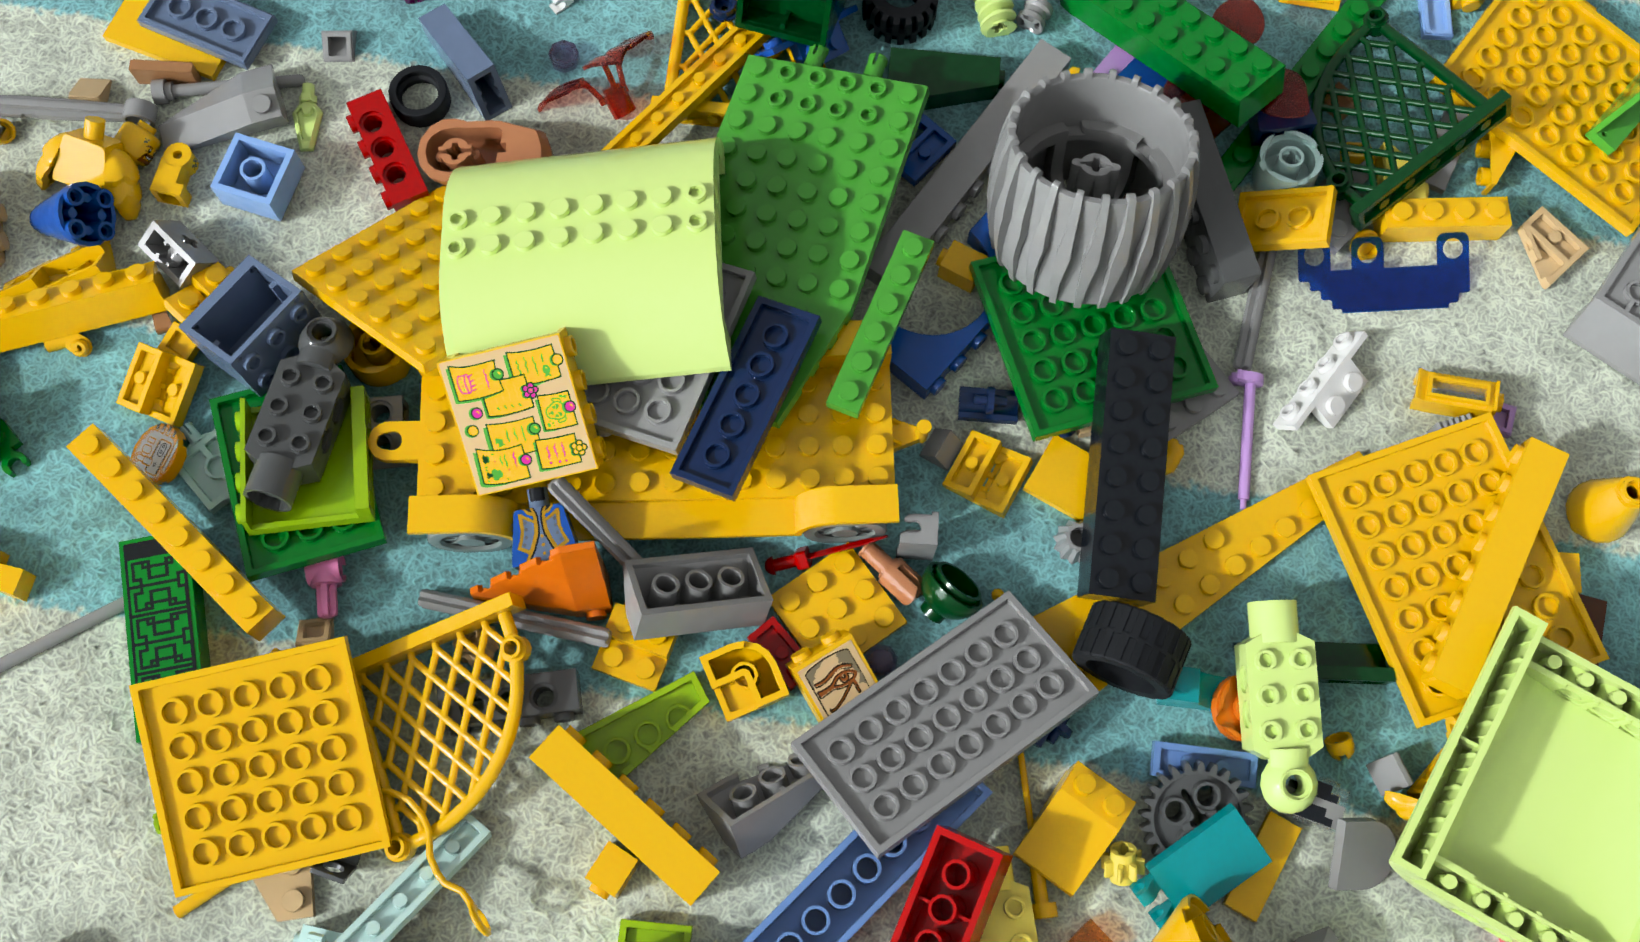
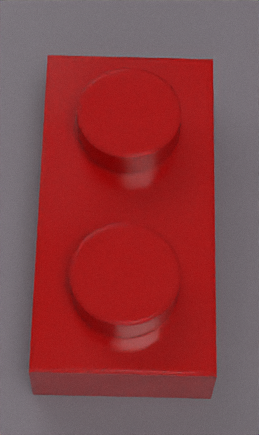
M772 616L751 633L747 640L761 645L771 653L778 664L787 688L791 691L797 685L785 664L792 661L791 655L801 648L776 618Z

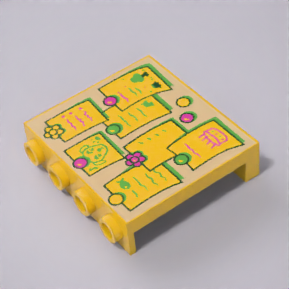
M566 327L560 328L554 333L464 355H459V353L448 355L436 363L478 497L595 470L603 463L604 457L607 455L606 445L603 437L597 436L594 426L597 423L594 405L587 402L584 391L587 390L586 376L582 369L578 370L574 357L578 354L577 345L572 335L568 336Z

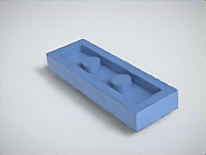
M1152 741L1149 773L1151 776H1157V772L1165 777L1169 776V764L1173 765L1178 771L1181 770L1182 760H1186L1191 768H1193L1196 759H1200L1203 761L1205 769L1210 762H1214L1218 765L1217 773L1226 768L1231 772L1228 780L1236 777L1241 781L1239 787L1256 789L1258 757L1249 752Z

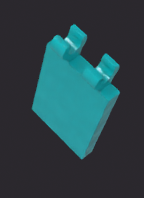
M1229 803L1144 864L1150 873L1138 879L1137 882L1132 883L1130 888L1144 907L1151 904L1162 889L1168 899L1148 912L1159 929H1161L1185 896L1195 894L1209 907L1264 868L1272 860L1238 810Z

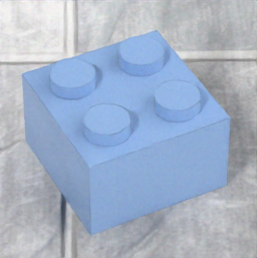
M236 132L210 188L224 205L281 222L305 170V166L293 149Z

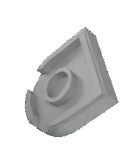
M1367 817L1338 818L1328 887L1336 891L1366 890L1380 884L1392 868L1389 864V859L1396 846L1395 837L1390 828L1384 823Z

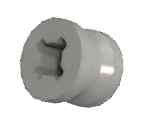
M1026 0L1024 2V10H1021L1016 16V22L1019 27L1027 29L1036 35L1040 34L1045 28V21L1050 19L1053 14V7L1047 0Z

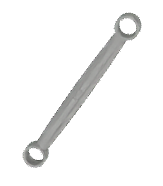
M0 95V117L85 121L86 116H98L105 119L106 122L130 121L135 124L139 120L146 119V123L155 128L158 107L155 104L140 98H129L125 101V104L51 97Z

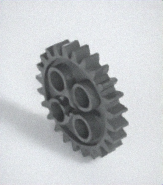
M1196 759L1193 768H1191L1186 760H1182L1181 770L1179 771L1169 764L1168 770L1170 775L1165 777L1157 772L1156 775L1160 783L1158 786L1147 783L1148 788L1153 793L1151 796H1141L1140 798L1148 804V808L1138 810L1139 815L1147 818V821L1139 824V828L1142 831L1150 832L1143 840L1147 845L1155 844L1151 850L1155 857L1197 827L1191 821L1194 819V815L1181 794L1182 789L1187 790L1191 805L1200 812L1198 815L1200 823H1203L1231 803L1238 810L1247 825L1255 824L1253 819L1245 816V813L1252 811L1254 806L1250 803L1242 802L1250 795L1249 792L1244 789L1237 790L1241 781L1236 777L1228 780L1231 772L1226 768L1217 773L1218 765L1214 762H1210L1205 769L1204 763L1200 759ZM1202 786H1210L1211 795L1205 801H1198V790ZM1179 801V812L1172 817L1166 816L1165 810L1170 802Z

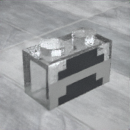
M1291 775L1286 780V789L1290 794H1293L1298 787V782ZM1320 777L1317 795L1313 803L1304 811L1294 814L1281 813L1272 808L1267 801H1265L1263 810L1272 811L1279 816L1327 834L1336 833L1337 819L1344 818L1350 791L1340 788L1341 783L1336 780Z

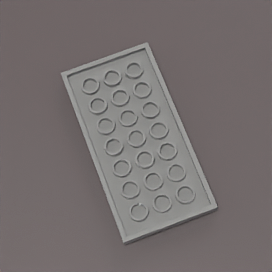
M1008 590L792 741L791 749L875 857L880 859L1098 696L1099 690Z

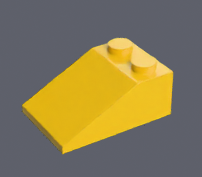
M1077 761L1065 771L1013 855L1072 897L1120 831L1136 802Z

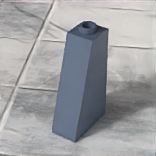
M445 3L418 18L428 40L485 121L491 120L512 108L495 65Z

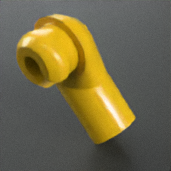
M81 333L43 342L49 353L66 348L78 357L88 356L93 348L90 339Z
M1175 438L1168 441L1165 475L1173 473L1184 456L1183 445L1179 444V441Z

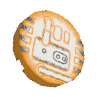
M160 423L152 426L142 434L134 447L131 459L159 488H161L160 485L164 482L170 483L175 479L184 465L187 456V447L183 446V439L186 440L185 434L170 424Z

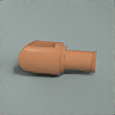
M875 542L865 545L859 551L858 555L879 573L878 577L880 579L878 582L903 605H909L923 594L921 587L922 577L901 557L892 559Z

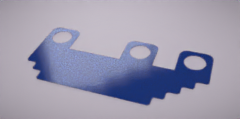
M1463 232L1440 234L1436 240L1437 265L1384 268L1383 241L1379 237H1359L1352 241V270L1331 271L1330 247L1321 248L1324 252V259L1317 266H1311L1306 263L1304 259L1306 249H1298L1299 282H1309L1311 291H1320L1321 299L1331 300L1332 308L1334 310L1341 309L1342 313L1449 308V303L1458 302L1459 293L1469 292L1470 290L1469 238ZM1451 238L1458 239L1463 246L1461 255L1455 259L1446 257L1443 252L1444 243ZM1364 243H1372L1377 248V257L1371 263H1364L1358 258V248Z

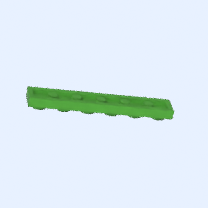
M903 230L827 398L826 407L858 419L934 248L933 240Z

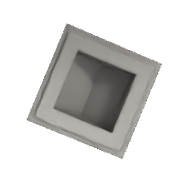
M935 428L919 456L948 471L963 443L952 430Z

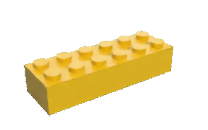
M558 725L529 758L691 906L720 873L714 867L719 860L703 846L698 851L688 843L692 836L677 822L670 827L661 818L665 811L651 798L644 803L635 795L639 787L625 774L617 778L611 773L609 769L613 764L597 749L592 754L583 747L587 740L571 725L566 730Z

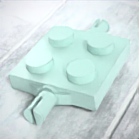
M188 422L185 425L192 434L184 426L180 428L190 444L187 447V456L179 474L207 509L215 514L231 502L216 430L214 429L209 433L201 435L193 426V423Z

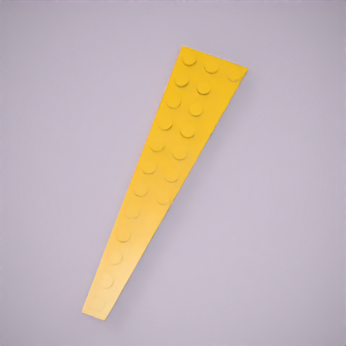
M1358 451L1324 469L1362 457L1363 455ZM1306 479L1159 552L1156 602L1144 606H1133L1158 615L1173 623L1179 629H1182L1324 520ZM1077 595L1033 616L1099 691L1108 685L1085 672L1072 658L1073 650L1090 609L1095 602L1100 600L1077 598Z

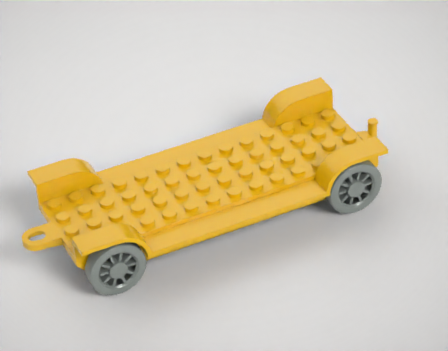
M850 320L838 333V339L832 349H828L819 362L820 367L814 376L809 377L802 388L801 396L780 428L771 427L736 501L673 479L670 471L678 457L677 455L615 435L603 437L607 455L598 469L565 476L564 478L625 540L801 536L803 533L807 539L830 544L850 543L883 536L887 532V523H899L898 484H895L894 452L917 443H924L932 429V425L926 419L920 420L917 426L892 417L890 383L891 345L858 419L826 407L827 398L863 321ZM438 368L433 369L426 375L419 371L422 376L420 421L383 422L374 427L368 437L369 450L377 460L384 463H418L417 496H409L407 534H428L427 541L432 546L453 552H494L509 548L513 545V513L516 510L529 508L527 489L543 486L548 488L552 480L478 497ZM700 409L698 410V413H697V415H696V417H695V419H694V422H693V424H692V426H691V429H692V427H693V425H694V423H695V421H696V419H697V417H698V415H699V413H700V411H701ZM396 432L402 437L401 445L395 450L382 449L377 445L379 437L383 434ZM548 491L550 505L560 503ZM568 511L577 540L597 541Z

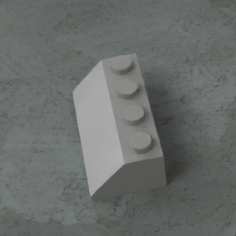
M753 547L630 559L623 562L625 611L634 641L759 626L765 623L773 602Z

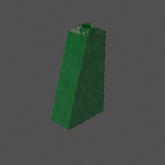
M891 47L888 79L928 86L930 94L924 110L994 99L997 90L1002 89L1004 86L1005 70H1000V57Z

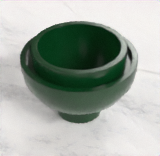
M944 561L931 562L922 575L921 584L925 601L921 604L920 608L930 620L938 624L942 623L945 618L961 620L973 616L982 608L981 591L964 571Z

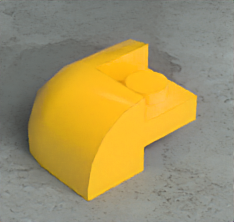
M747 641L735 642L699 657L727 722H731L758 709H763L790 695L776 660L767 649L757 643Z

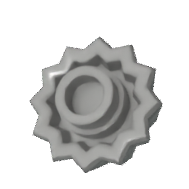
M1068 520L1065 526H1058V533L1053 536L1056 541L1054 549L1060 552V559H1067L1071 565L1076 562L1080 563L1083 531L1082 520L1077 522Z

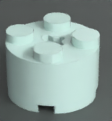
M1292 130L1284 131V134L1274 136L1275 134L1269 136L1260 148L1252 171L1253 190L1314 187L1324 160L1323 154L1320 155L1317 149L1318 144L1316 141L1302 132Z

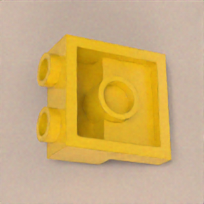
M216 262L192 275L191 285L165 298L164 307L182 323L234 268L231 266L225 268L221 263Z
M615 602L605 627L612 631L611 642L606 648L599 647L591 668L592 670L655 692L678 635L634 641L626 616L625 602L624 605Z

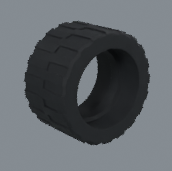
M1102 600L1092 605L1073 650L1072 658L1085 672L1113 687L1138 696L1163 700L1172 696L1192 644L1190 638L1183 630L1158 615L1133 605Z

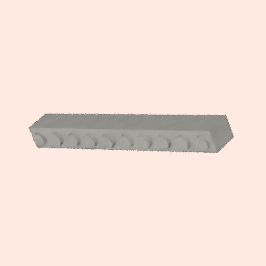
M1043 39L1037 43L878 243L866 277L877 286L879 285L903 230L928 238L938 244L942 242L949 231V228L946 226L952 219L955 221L960 219L967 208V205L964 203L970 196L976 198L984 187L985 183L982 180L990 172L992 157L1000 132L1014 102L1019 100L1026 88L1031 87L1033 89L1036 87L1041 78L1047 76L1049 79L1059 77L1061 71L1068 70L1071 57Z

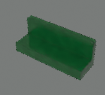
M1315 642L1318 682L1387 685L1396 682L1394 668H1386L1385 656L1379 644Z

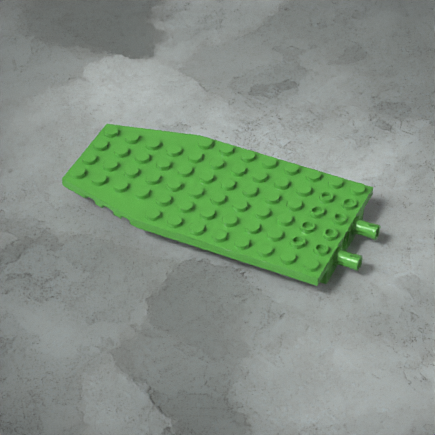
M816 44L809 46L804 64L748 54L716 136L723 142L725 156V174L719 175L722 263L753 271L757 277L730 338L731 349L758 295L819 315L822 321L772 427L780 428L801 396L802 388L809 377L814 376L820 367L819 362L827 350H831L837 341L838 333L853 317L930 94L928 86L882 78L888 64V59L880 53L876 61V53L869 55L863 74L823 68L829 49L827 47L824 48L822 45H818L817 51L815 50ZM715 372L714 377L699 408L700 410L702 409L720 372Z

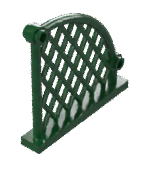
M1373 7L1364 15L1363 25L1346 39L1329 60L1313 94L1311 109L1318 124L1312 131L1311 138L1318 144L1317 149L1320 155L1323 154L1324 160L1321 169L1327 178L1326 186L1334 185L1337 190L1336 200L1345 199L1352 205L1350 207L1351 225L1361 232L1511 115L1512 96L1501 89L1490 99L1486 98L1390 25L1387 11L1381 7ZM1369 35L1372 37L1383 35L1391 42L1369 40L1366 37ZM1362 43L1367 57L1351 55V52L1358 44ZM1395 46L1416 60L1418 64L1397 61ZM1372 47L1388 49L1390 60L1374 58ZM1345 60L1347 72L1337 71ZM1353 62L1368 64L1370 75L1355 73ZM1376 65L1392 67L1394 78L1378 76ZM1425 67L1447 85L1425 83L1422 68ZM1399 68L1415 70L1417 81L1402 80ZM1334 77L1349 79L1351 90L1335 88ZM1356 80L1372 82L1374 93L1358 91ZM1380 84L1396 86L1398 97L1382 95ZM1403 87L1419 89L1422 100L1406 98ZM1427 90L1443 92L1446 104L1430 102ZM1451 90H1455L1472 103L1475 108L1454 105ZM1327 94L1330 95L1331 105L1324 104ZM1337 95L1352 97L1355 109L1339 107ZM1360 99L1376 101L1378 112L1362 110ZM1384 102L1400 104L1402 116L1387 114ZM1408 106L1424 108L1426 119L1410 117ZM1432 109L1448 111L1451 123L1434 121ZM1323 111L1333 113L1335 124L1322 122ZM1456 113L1469 114L1458 123ZM1341 114L1356 116L1358 127L1343 125ZM1364 117L1379 119L1382 131L1366 129ZM1388 121L1404 123L1406 135L1391 133ZM1412 124L1428 127L1430 138L1414 136ZM1436 128L1449 131L1438 138ZM1323 129L1337 131L1339 143L1324 141ZM1344 133L1360 135L1362 146L1346 144ZM1368 136L1383 138L1386 150L1370 148ZM1392 140L1408 142L1410 154L1394 152ZM1416 144L1429 145L1418 154ZM1327 148L1340 150L1343 162L1331 160ZM1348 152L1364 154L1366 166L1350 163ZM1372 155L1388 158L1390 170L1374 167ZM1396 159L1409 162L1398 169ZM1336 168L1344 169V171H1337ZM1352 171L1368 173L1370 185L1354 183ZM1376 175L1388 176V178L1378 185ZM1355 190L1364 191V192H1369V193H1367L1365 196L1362 197V196H1361L1359 193H1357Z

